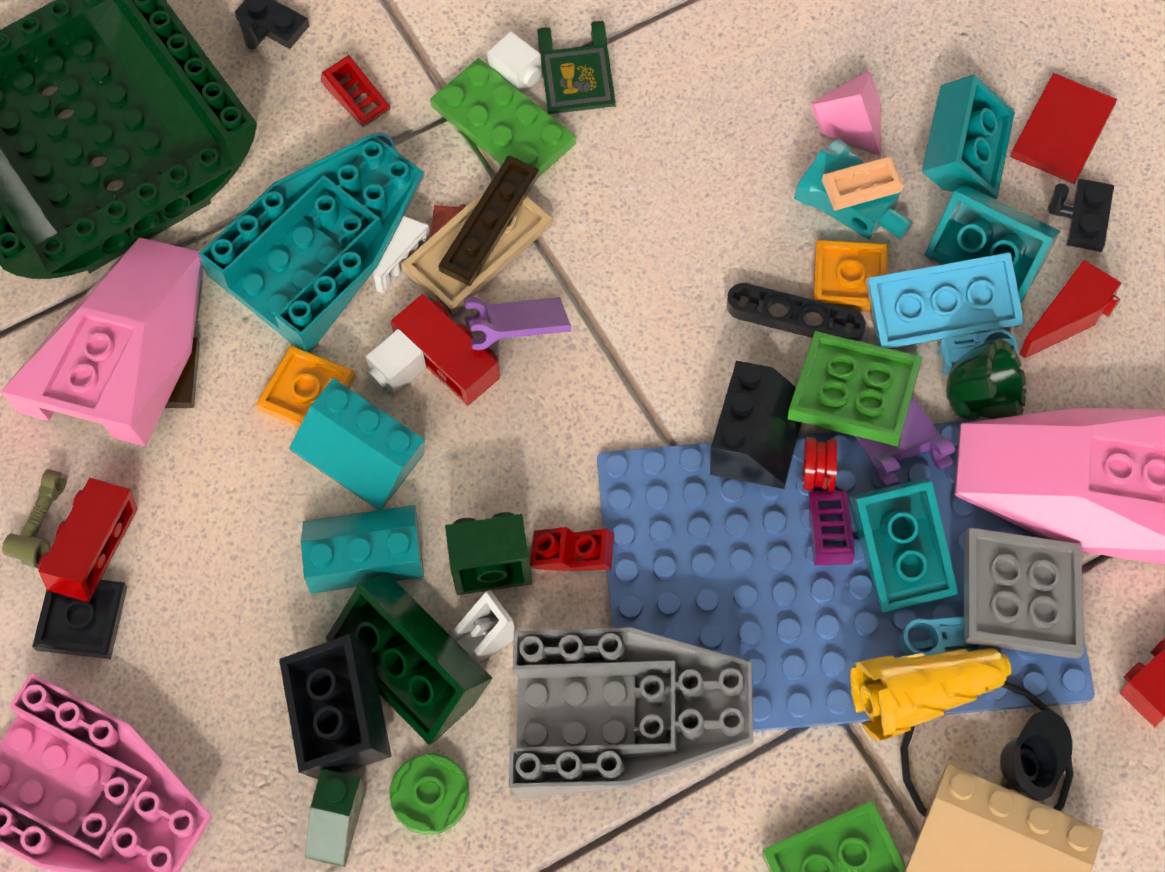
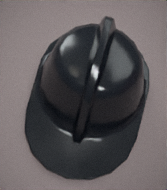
M1047 710L1033 714L1019 737L1006 744L1000 755V768L1003 774L1000 782L1002 787L1026 793L1035 800L1043 801L1052 796L1072 755L1071 733L1061 716Z

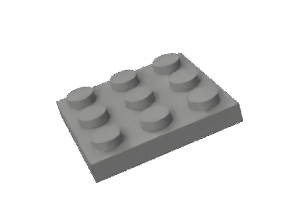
M968 528L964 533V643L1079 659L1084 654L1081 544Z

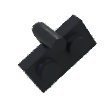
M244 0L234 12L236 20L239 21L245 44L249 49L257 48L265 37L291 49L310 26L307 17L276 0Z
M1079 178L1073 204L1065 203L1069 187L1063 183L1055 186L1048 205V211L1052 215L1071 218L1066 245L1099 252L1103 251L1114 185Z

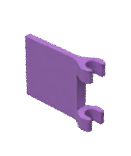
M467 297L463 300L465 309L475 308L478 310L476 315L465 317L466 326L470 327L471 331L485 332L481 338L471 339L472 349L484 350L502 338L571 332V324L560 297L497 304L484 302L477 297Z
M913 395L898 447L855 436L873 463L883 487L899 484V479L895 475L896 472L901 471L898 461L927 451L930 452L932 460L938 469L953 465V461L948 454L955 452L954 445L948 438L943 437L937 431Z

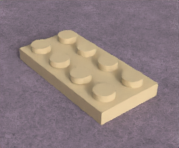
M486 189L401 264L402 271L434 300L440 302L449 314L454 315L464 305L463 300L465 298L476 295L552 226L553 218L528 196H526L471 287L440 272L438 265Z

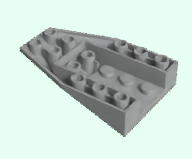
M635 628L514 631L512 670L518 677L516 747L510 748L509 789L518 799L632 787L754 744L752 662Z

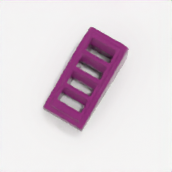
M847 490L809 492L814 566L853 564L855 551ZM839 501V507H818V502ZM840 515L841 520H820V516ZM841 528L842 533H822L821 529ZM823 541H842L843 545L823 546Z

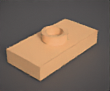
M891 156L826 173L822 177L823 185L834 211L900 193L903 188L902 181Z

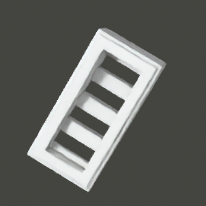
M405 216L402 218L381 261L373 272L378 292L384 294L403 273L401 264L430 239L429 227L426 224Z

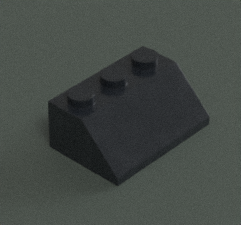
M736 361L711 445L710 475L785 489L802 423L787 419L796 387L773 367Z

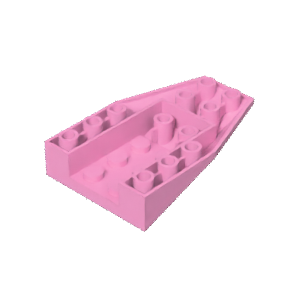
M139 237L62 318L1 390V393L18 413L50 421L55 411L103 424L115 439L146 447L192 352L202 263L198 256L200 251Z
M1070 408L961 423L959 426L954 495L1044 539L1081 544V552L1165 565V410Z
M31 673L9 705V708L17 715V718L0 742V848L42 870L53 872H180L213 817L131 725Z

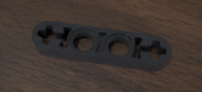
M748 283L734 285L730 288L727 296V310L732 317L739 320L813 338L815 331L859 342L864 336L866 321L859 312L853 309ZM742 296L748 298V302H746L744 307L738 305V301H740ZM759 300H763L762 312L757 311ZM779 303L788 309V313L782 317H775L769 313L768 308L772 304ZM809 312H816L822 316L824 321L820 325L811 326L804 321L803 317ZM830 317L835 318L832 330L828 329ZM846 323L853 324L851 333L844 332Z

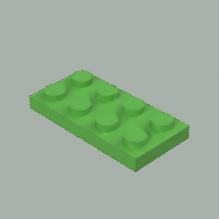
M477 58L430 99L431 107L501 165L507 156L510 155L539 169V176H541L576 144V136L480 58Z

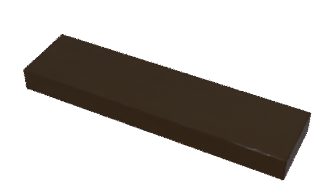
M510 155L507 156L438 265L440 272L471 287L538 179L539 169Z

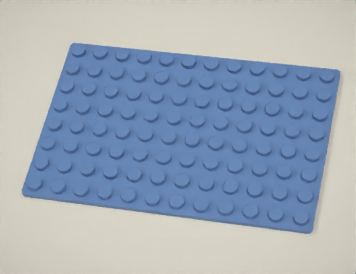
M989 419L933 423L937 431L943 437L948 438L954 445L955 452L948 454L953 461L951 466L938 469L929 451L898 461L901 471L896 472L895 475L899 479V484L921 478L933 482L958 595L885 613L881 611L857 534L849 500L851 495L884 487L879 481L873 463L855 436L841 432L798 435L785 489L710 475L712 443L601 452L597 456L603 529L607 528L614 533L611 570H607L613 628H635L752 662L753 732L860 723L870 720L865 711L856 713L850 686L851 668L857 667L854 663L891 655L894 658L905 656L899 647V637L904 628L913 620L964 617V533L968 528L1037 538L1042 537L954 495L959 426L961 423ZM806 437H816L817 441L825 443L831 438L837 439V472L834 491L847 490L855 551L853 564L814 566L808 493L827 491V489L814 487L813 491L802 490V485L804 484L802 482V468ZM839 501L818 502V507H839ZM840 515L820 516V520H841ZM841 528L821 529L822 533H842ZM823 541V546L843 545L842 541ZM913 629L908 631L909 642L931 639L922 630ZM1085 641L1084 654L1079 659L990 646L982 648H994L999 653H1004L1011 665V674L1007 676L1005 682L1029 690L1046 706L1087 703L1095 696ZM933 647L926 648V649H920V650H918V651H920V652H928V651L932 650ZM998 687L990 692L978 695V699L944 711V715L1031 708L1036 706L1023 695L1003 687Z

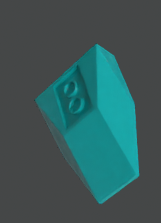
M372 133L274 182L198 253L205 273L291 344L311 353L377 268L424 177V172Z

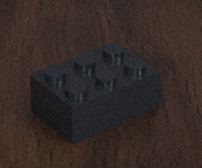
M348 634L279 659L299 773L319 779L321 769L345 773L392 757L369 644Z

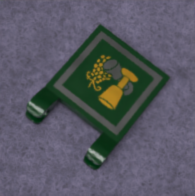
M604 21L591 22L593 45L553 50L551 29L549 27L537 29L548 114L616 106Z

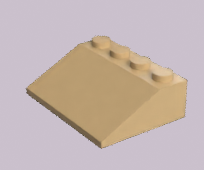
M947 764L934 790L904 872H1091L1104 830Z

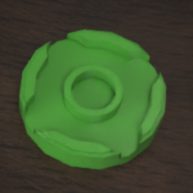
M435 753L423 754L424 756H419L415 759L411 758L404 762L394 774L389 788L391 807L398 821L410 831L423 835L441 834L454 827L464 816L470 800L469 785L461 767L449 757Z

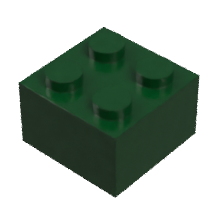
M501 512L489 519L461 518L454 521L453 524L445 525L450 570L456 595L532 585L522 514L514 515L511 512Z

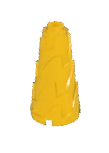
M994 648L971 651L958 649L926 656L924 653L897 658L891 655L854 663L857 667L851 668L850 686L856 713L865 711L870 719L861 722L863 728L871 739L882 741L908 732L912 726L943 716L944 711L978 699V695L1003 686L1007 676L1011 674V665L1008 657L1004 653H999Z

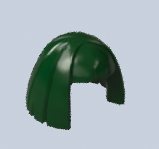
M996 339L981 344L960 358L951 369L946 382V397L949 400L951 409L958 416L968 420H976L980 416L997 419L1023 414V406H1025L1026 402L1024 395L1026 394V389L1023 388L1026 385L1024 370L1020 369L1022 364L1018 354L1014 351L1013 347H1010L1007 341Z

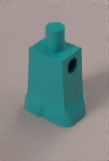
M840 138L834 140L828 147L823 148L798 183L794 199L807 206L822 210L868 240L880 226L901 240L913 224L911 220L895 210L901 192L834 211L822 182L823 174L864 162Z

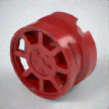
M806 437L802 468V482H804L802 490L813 491L814 487H822L827 489V492H834L837 472V439L831 438L825 443L817 441L816 437Z

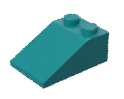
M921 478L849 496L857 534L883 613L958 595L931 480Z

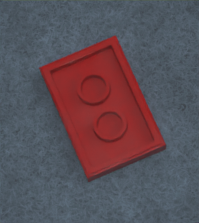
M1053 73L1019 136L1010 157L1072 184H1076L1118 99Z

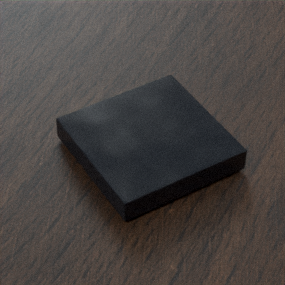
M100 580L89 603L46 589L32 647L36 651L111 659L128 588L124 582Z

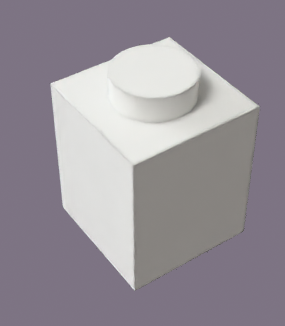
M511 31L487 52L488 65L521 92L527 87L535 85L542 74L541 54Z
M399 329L366 356L369 367L367 375L379 389L382 390L385 387L394 396L426 369L423 351Z

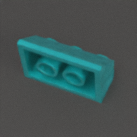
M975 74L940 85L921 172L942 190L954 192L965 184L989 197L997 199L1015 112Z
M963 184L954 191L925 255L943 264L1011 252L1019 299L1022 302L1043 267L1061 231Z
M332 378L310 406L289 449L375 509L382 510L424 456L425 439Z
M415 505L303 521L301 534L303 573L311 594L354 588L361 582L386 573L395 581L424 577Z

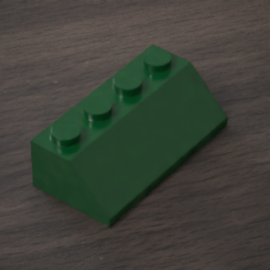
M388 573L358 584L325 638L329 642L350 634L370 645L380 695L428 745L436 742L476 704L493 679Z

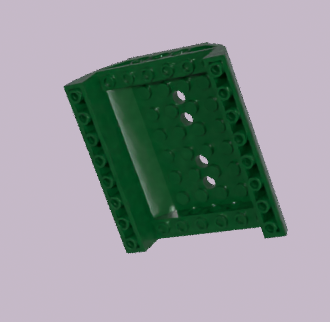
M54 0L0 30V265L3 270L16 276L30 279H53L88 271L90 274L123 255L139 237L149 240L211 204L210 199L229 182L245 160L254 141L257 123L166 0ZM54 86L58 88L52 95H42V92L48 87ZM64 110L74 111L69 118H58V115ZM97 157L107 158L106 162L101 166L94 167L90 165L92 160ZM119 180L124 182L123 186L116 191L107 190L108 185L113 181Z

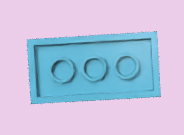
M1011 252L866 279L877 342L880 347L893 349L942 340L946 337L975 334L1024 324Z

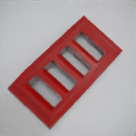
M350 55L322 72L321 83L362 127L390 110L391 106ZM346 76L351 78L342 85L338 82ZM357 84L359 88L348 95L346 90ZM364 93L368 96L358 104L353 101ZM374 102L377 107L364 115L361 109Z

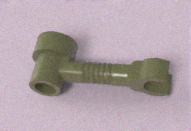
M50 469L44 472L38 490L39 496L31 510L29 519H27L20 535L12 533L7 535L2 547L4 555L20 559L24 565L39 568L41 557L50 550V543L47 539L37 537V534L52 502L57 500L58 496L65 489L67 480L59 478L61 472Z

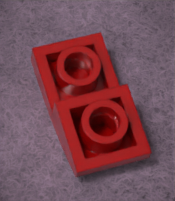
M568 527L536 530L533 533L530 567L553 571L611 570L614 533L607 528L573 532Z

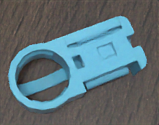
M1003 329L943 338L938 349L939 357L943 358V372L949 375L951 369L960 358L981 344L991 340L1003 339L1016 352L1017 341L1011 333Z
M964 617L931 620L916 619L904 628L899 637V647L905 656L924 653L926 656L958 649L971 651L984 647L982 645L964 643ZM913 629L922 630L931 639L909 642L908 631ZM933 647V649L928 652L918 651L920 649Z

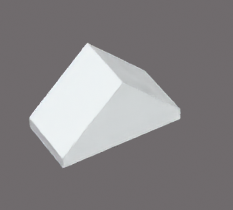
M490 590L482 595L449 635L479 664L512 642L515 629L512 618Z

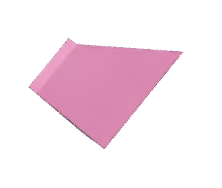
M867 71L811 102L821 134L835 139L840 138L845 143L881 156V102L871 72Z

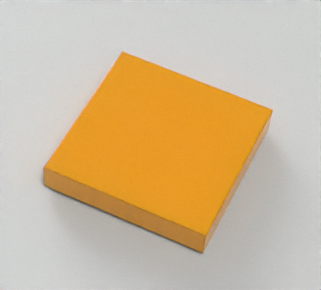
M816 239L813 300L855 311L872 312L866 279L887 275L888 244Z
M290 344L257 401L256 406L262 412L300 427L310 406L332 378L350 389L356 378L355 371Z

